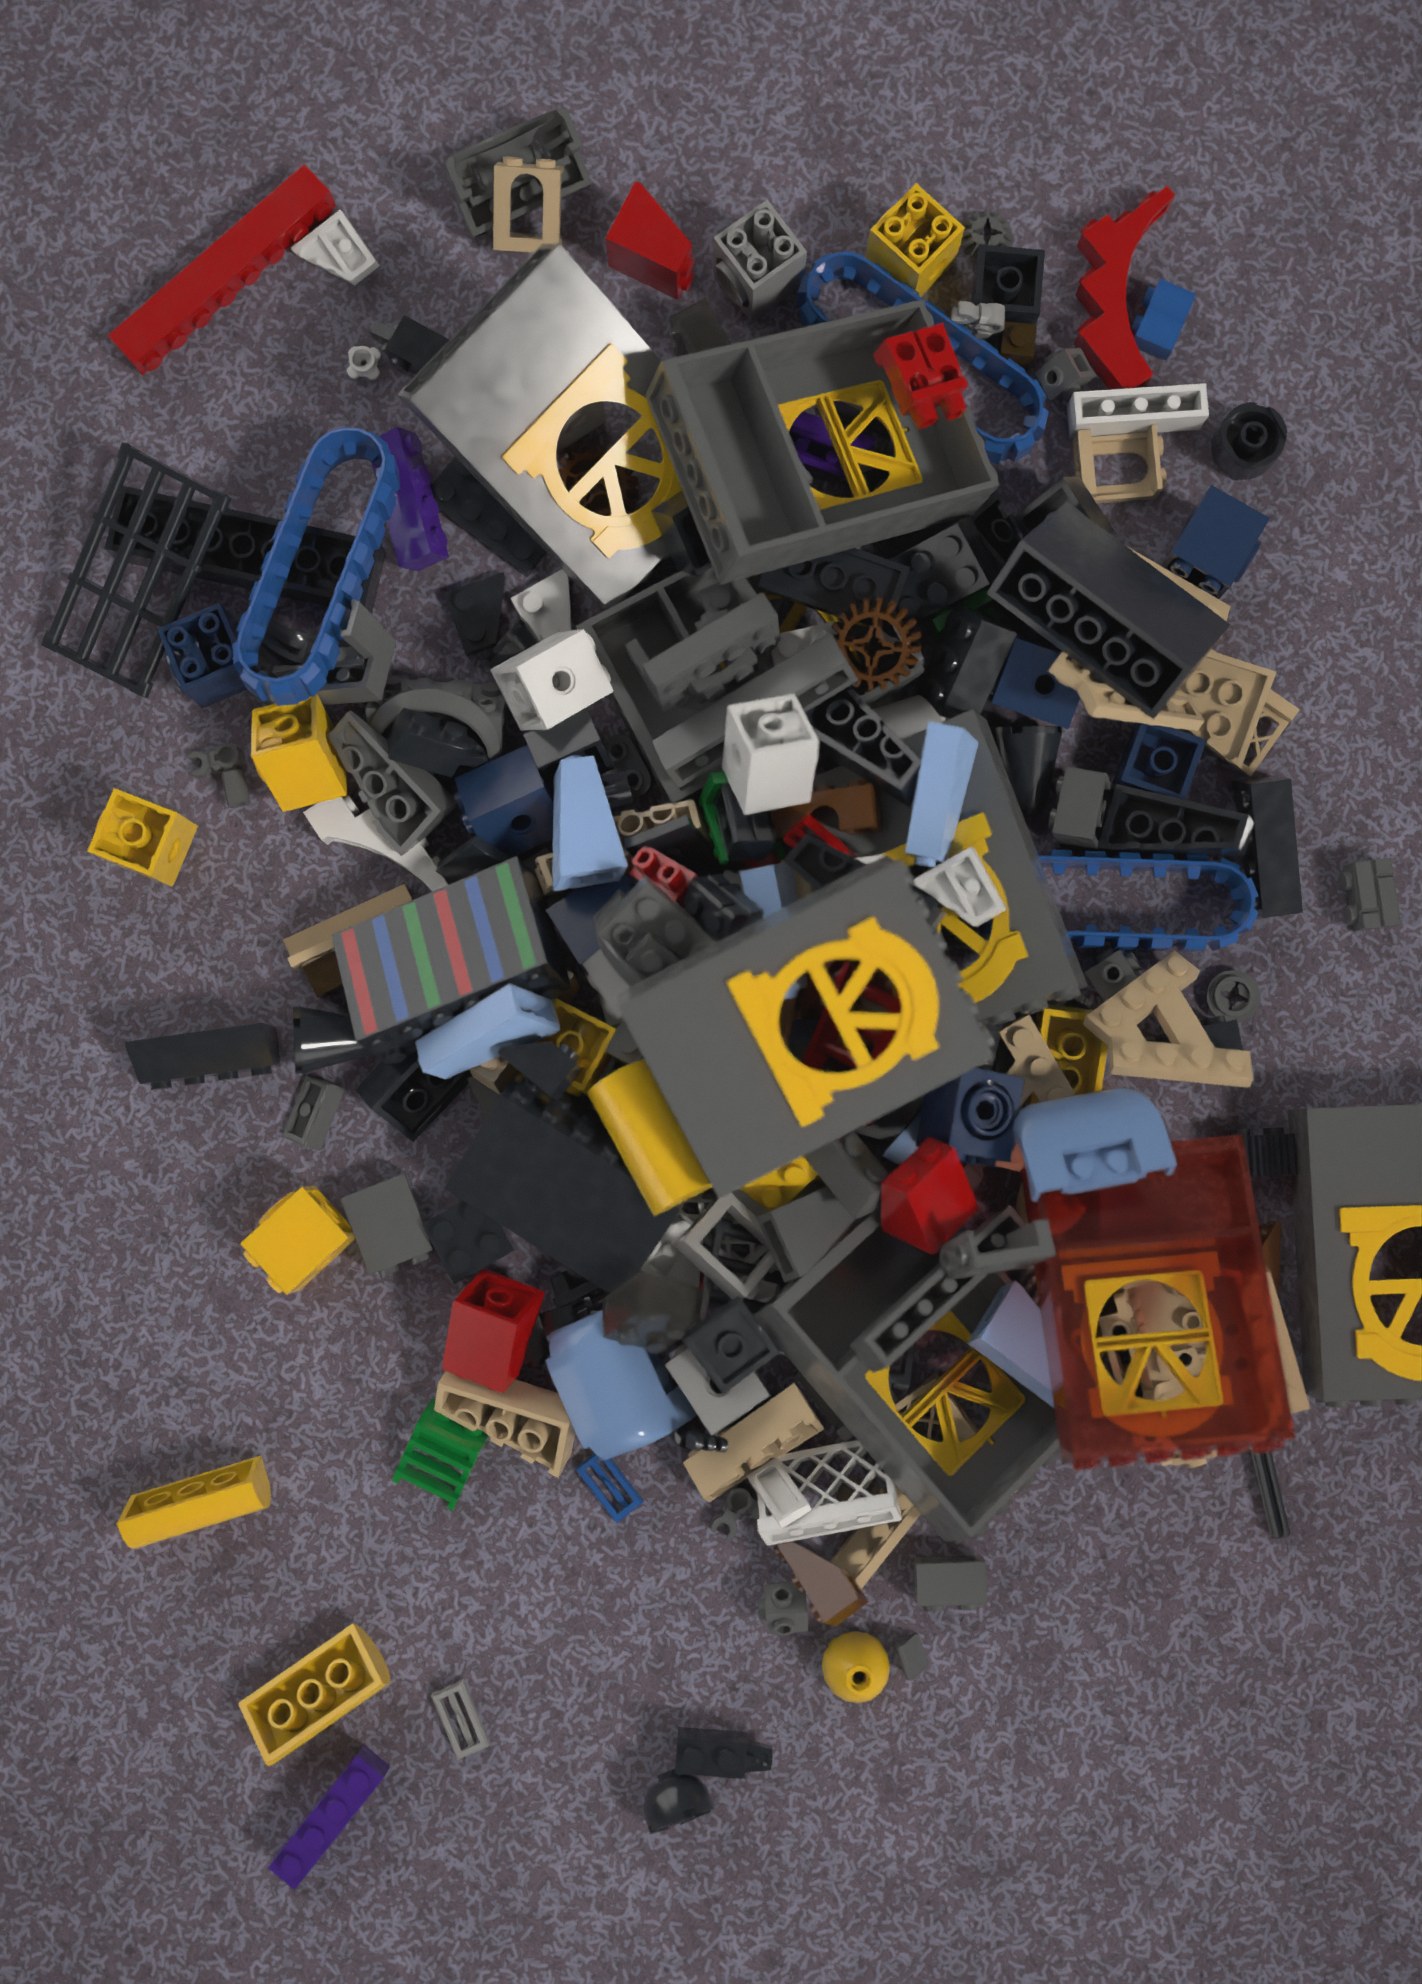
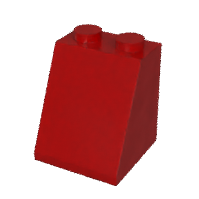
M635 181L605 238L608 266L678 300L683 290L689 291L695 278V273L692 272L695 259L692 258V243L641 183Z
M928 1137L882 1182L881 1227L883 1231L932 1255L979 1209L955 1147Z
M482 1269L453 1301L442 1370L486 1386L490 1390L505 1393L519 1375L545 1291Z

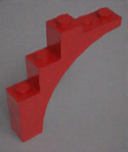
M1168 185L1158 193L1155 190L1148 193L1140 201L1138 208L1132 212L1129 209L1124 211L1115 221L1107 214L1099 221L1096 218L1092 219L1080 231L1081 237L1077 248L1093 268L1089 269L1079 279L1080 285L1075 296L1092 317L1079 326L1077 329L1078 335L1073 345L1076 348H1081L1090 366L1109 390L1146 387L1154 374L1139 352L1130 329L1126 307V279L1136 245L1150 226L1169 210L1176 196Z

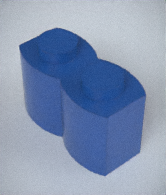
M1159 279L1155 288L1149 286L1141 304L1147 307L1143 316L1137 314L1131 327V332L1134 335L1138 349L1167 361L1181 332L1196 293L1163 279Z

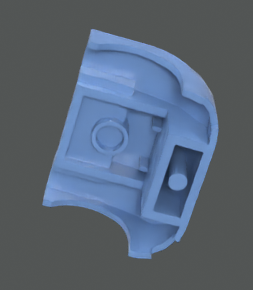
M1115 1088L1030 1104L1019 1110V1114L1014 1121V1144L1012 1151H1014L1017 1144L1025 1163L1032 1201L1038 1200L1041 1192L1060 1189L1061 1193H1067L1068 1195L1136 1182L1139 1178H1144L1147 1172L1164 1169L1167 1176L1172 1174L1177 1165L1158 1109L1147 1096L1134 1089Z
M642 1290L624 1297L615 1304L588 1317L559 1328L547 1336V1340L550 1342V1358L546 1359L549 1373L583 1448L590 1447L599 1456L600 1461L611 1459L650 1444L675 1431L697 1416L679 1386L672 1387L668 1372L663 1367L658 1356L654 1340L646 1328L654 1323L655 1319Z

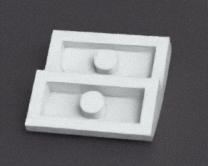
M920 695L872 709L901 740L927 729L929 721L943 722L932 705Z

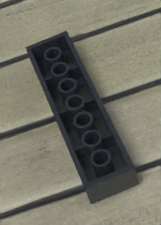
M123 486L115 504L112 518L128 526L143 490ZM160 493L156 494L142 528V534L159 542L177 497ZM191 500L171 549L189 558L210 509V504ZM228 508L227 512H223L202 561L203 569L201 573H197L196 578L252 590L255 582L261 578L262 573L260 569L265 556L273 547L272 538L277 525L283 520ZM307 526L280 596L329 607L336 584L340 579L346 558L356 536ZM109 528L104 549L115 559L124 534ZM137 542L128 563L148 567L155 550ZM382 544L379 549L374 550L372 555L374 563L369 577L364 579L361 584L363 593L359 602L371 614L386 557V551ZM167 557L162 571L182 575L185 566Z

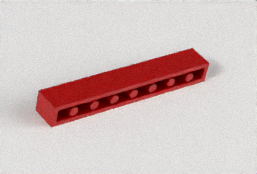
M303 164L108 335L111 341L142 376L147 371L157 369L161 365L163 357L171 350L181 348L187 341V336L195 329L206 326L210 322L212 315L219 308L230 305L234 301L236 294L243 287L254 284L260 277V273L267 266L278 263L291 245L298 243L307 236L309 230L316 223L324 222L331 216L333 209L336 207L331 191Z

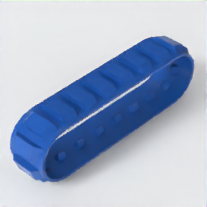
M844 251L834 254L828 253L812 262L811 273L803 274L797 306L800 307L799 321L803 327L829 322L830 320L825 317L821 308L814 306L813 300H819L821 289L818 287L834 279H847L860 284L891 307L922 300V298L918 296L919 293L906 283H900L894 279L892 273L877 262L873 264L864 258V255ZM923 300L927 311L933 317L934 325L944 324L954 353L1018 398L1023 408L1028 410L1029 416H1025L1023 427L1029 430L1023 435L1016 433L1009 439L997 438L975 426L978 435L984 440L985 451L990 463L999 464L1000 461L1008 459L1015 462L1029 454L1035 441H1040L1049 413L1043 407L1046 395L1037 380H1032L1024 373L1025 369L1010 358L1006 360L999 355L998 350L982 339L980 341L971 334L972 331L967 327L957 324L945 316V312L931 301L926 302Z
M342 427L331 430L316 441L309 449L307 460L301 464L295 480L297 486L295 491L290 492L284 508V519L277 525L272 538L273 547L265 556L260 569L262 573L261 578L254 584L248 599L250 606L247 612H243L236 630L238 640L232 645L233 664L240 674L241 680L247 690L262 702L271 700L277 706L296 705L301 701L307 700L309 697H314L327 683L328 671L335 667L340 653L338 645L340 640L343 639L340 632L341 630H347L352 611L351 601L356 600L359 602L363 593L361 584L364 579L369 577L374 563L372 555L374 550L380 548L386 532L384 523L386 520H390L397 503L394 493L400 489L399 469L395 457L391 455L387 442L372 431L367 432L357 427ZM353 459L369 460L371 463L374 462L381 467L376 468L377 482L370 495L363 519L357 529L355 540L346 558L340 579L336 584L334 595L325 613L318 637L312 647L311 655L304 666L288 676L270 678L263 671L253 672L254 666L259 664V648L325 479L331 470L339 464Z
M1036 849L1042 867L1052 868L1053 874H1064L1065 868L1086 869L1087 875L1094 876L1098 875L1100 869L1119 870L1122 877H1131L1132 871H1152L1154 878H1165L1166 872H1185L1187 879H1198L1200 873L1215 876L1214 881L1222 885L1227 883L1231 889L1229 892L1232 900H1236L1237 910H1233L1229 918L1233 925L1229 931L1226 930L1224 925L1214 928V936H1199L1198 929L1190 928L1186 929L1185 935H1166L1162 927H1153L1151 934L1131 933L1130 926H1119L1118 933L1098 932L1097 925H1086L1084 932L1067 931L1070 941H1077L1078 948L1098 949L1104 946V942H1110L1111 948L1118 950H1132L1138 947V943H1143L1144 950L1166 951L1171 949L1172 945L1177 946L1178 952H1200L1206 949V945L1212 951L1238 942V933L1243 934L1250 931L1258 914V911L1254 909L1255 898L1258 897V893L1252 878H1246L1239 871L1240 865L1222 857L1214 862H1209L1207 855H1185L1177 861L1174 860L1173 854L1153 853L1146 859H1141L1139 853L1119 852L1113 858H1107L1106 852L1085 851L1080 857H1073L1072 850H1051L1046 856H1039L1038 849ZM993 918L991 921L987 920L977 926L980 929L979 936L987 940L990 939Z

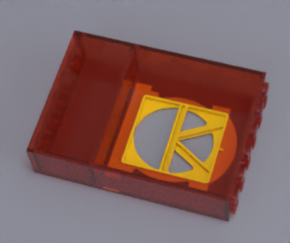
M1243 1135L1170 1141L1177 1163L1171 1175L1166 1176L1164 1169L1147 1172L1144 1178H1139L1136 1182L1067 1195V1193H1061L1060 1189L1041 1192L1036 1201H1032L1025 1164L1021 1168L1028 1224L1034 1221L1048 1220L1056 1254L1034 1264L1061 1460L1062 1465L1073 1464V1471L1095 1469L1097 1466H1102L1101 1461H1109V1467L1129 1466L1131 1463L1139 1462L1138 1458L1143 1457L1145 1458V1464L1162 1463L1175 1459V1454H1180L1182 1461L1202 1459L1203 1456L1212 1455L1211 1451H1216L1217 1457L1240 1455L1239 1453L1249 1452V1447H1252L1253 1454L1268 1453L1285 1448L1284 1442L1296 1438ZM1144 1280L1160 1282L1180 1292L1194 1307L1203 1328L1096 1338L1098 1318L1108 1298L1122 1286ZM1200 1342L1206 1344L1205 1358L1198 1377L1195 1378L1190 1374L1169 1345ZM1152 1348L1184 1388V1392L1180 1395L1159 1401L1145 1400L1135 1396L1136 1387ZM1135 1349L1121 1385H1118L1104 1368L1099 1354L1104 1351Z

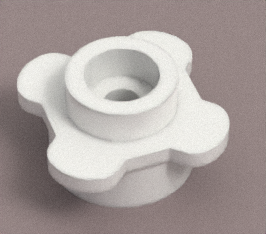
M354 346L349 350L350 366L347 368L349 377L356 379L360 376L374 380L379 376L377 362L381 358V354L377 348ZM366 361L367 364L365 366H362L361 362Z

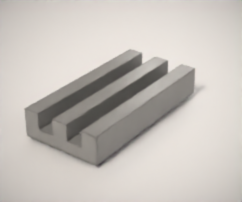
M464 1679L457 1681L453 1685L450 1684L442 1690L432 1692V1700L457 1760L490 1746V1740ZM459 1691L462 1701L465 1705L467 1713L470 1717L472 1725L479 1739V1742L475 1743V1740L472 1736L470 1728L467 1724L465 1716L455 1695V1692ZM446 1696L450 1701L468 1747L464 1749L442 1698Z

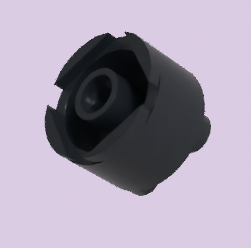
M1248 402L1235 407L1228 413L1211 440L1212 456L1218 468L1235 481L1250 480L1263 475L1278 459L1284 449L1285 440L1287 439L1285 421L1270 406L1266 408L1257 405L1255 402Z

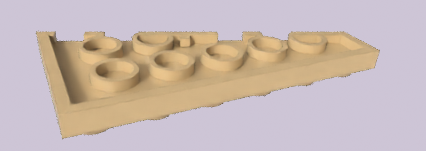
M1210 651L1175 694L1191 697L1205 721L1197 731H1189L1195 736L1205 739L1206 744L1241 769L1276 671Z

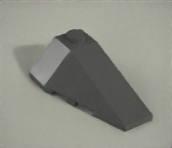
M348 711L328 735L347 772L352 773L361 790L358 794L362 802H367L376 819L373 823L377 831L400 856L406 854L435 830L458 805L456 799L426 770L388 759V740L352 711Z

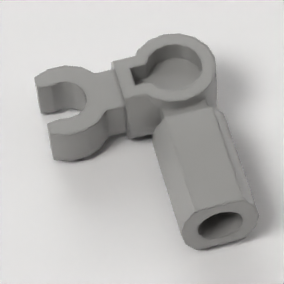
M960 301L958 308L953 307L951 310V320L957 324H966L965 327L972 331L971 334L980 341L982 339L986 340L992 333L1004 330L1005 306L998 303H979L976 306L971 302Z

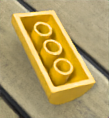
M645 1059L631 1063L613 1072L589 1089L587 1094L654 1217L713 1187Z
M262 1455L131 1495L117 1521V1526L123 1540L128 1547L136 1549L268 1508L271 1502V1490Z
M352 1623L240 1701L238 1705L265 1764L272 1766L390 1684L391 1678L386 1662L370 1636L360 1626Z

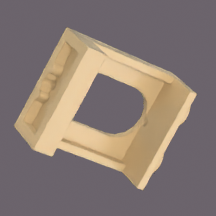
M503 157V162H498L494 165L493 250L534 253L542 244L562 245V236H560L561 174L564 172V167L556 166V160L536 159V165L523 164V158ZM528 173L534 175L542 184V234L510 232L511 186L514 179L520 174Z
M1156 424L1151 425L1145 433L1091 437V429L1078 430L1072 440L1075 476L1081 478L1096 503L1156 499L1162 489L1165 488L1167 481L1166 470L1164 467L1161 468L1160 456L1163 454V438L1157 435ZM1135 453L1142 456L1147 463V475L1138 483L1096 486L1093 456Z

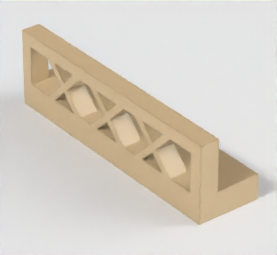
M403 884L283 939L290 954V957L287 958L290 966L298 971L302 970L303 966L335 950L332 934L412 901L413 898L407 885Z
M896 1484L897 1501L900 1506L902 1520L855 1529L831 1560L834 1564L849 1571L860 1589L864 1587L921 1515Z

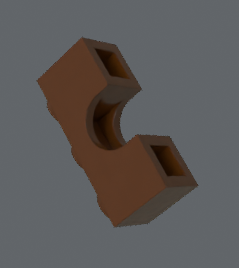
M866 780L850 781L847 783V787L835 789L834 785L814 787V792L811 793L810 802L771 810L772 825L775 826L777 833L776 840L785 844L786 842L783 841L784 834L807 813L818 820L824 812L829 810L837 812L839 830L848 835L883 831L880 790L868 784ZM805 826L803 828L816 838V834L809 827Z

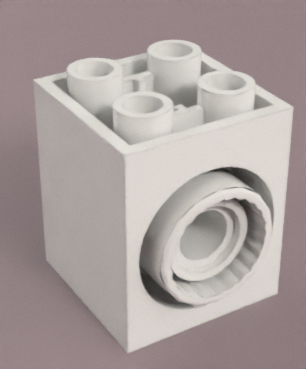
M584 629L555 633L490 669L520 730H548L614 691L610 684V674L606 667L600 663L595 653L596 645L594 640Z
M795 694L734 704L727 707L722 768L744 815L808 803L811 800L819 740Z

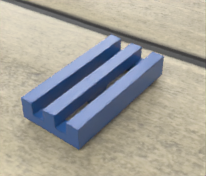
M594 1453L576 1466L575 1469L617 1524L640 1506L644 1500L612 1458L604 1460L605 1464L633 1499V1502L629 1504L597 1462L599 1456ZM590 1465L623 1509L620 1512L616 1510L586 1470Z

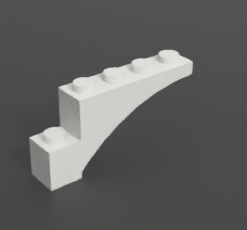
M350 795L345 798L339 797L317 803L303 812L320 839L327 845L332 841L341 842L384 856L410 871L432 891L449 885L443 876L435 872L437 864L441 860L438 856L431 858L425 847L430 845L426 837L406 854L400 856L377 831L373 823L376 819L370 808L356 817L360 810Z

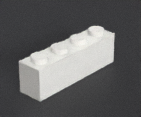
M1206 383L1074 392L1067 405L1069 438H1074L1078 430L1091 429V437L1145 433L1154 424L1157 425V433L1200 430L1209 416Z

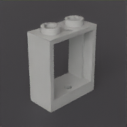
M732 1193L721 1198L717 1195L674 1245L732 1300L738 1295L741 1299L746 1297L751 1299L763 1286V1283L760 1281L767 1271L771 1274L778 1268L756 1219L757 1216ZM726 1211L769 1250L743 1283L700 1244L702 1239Z

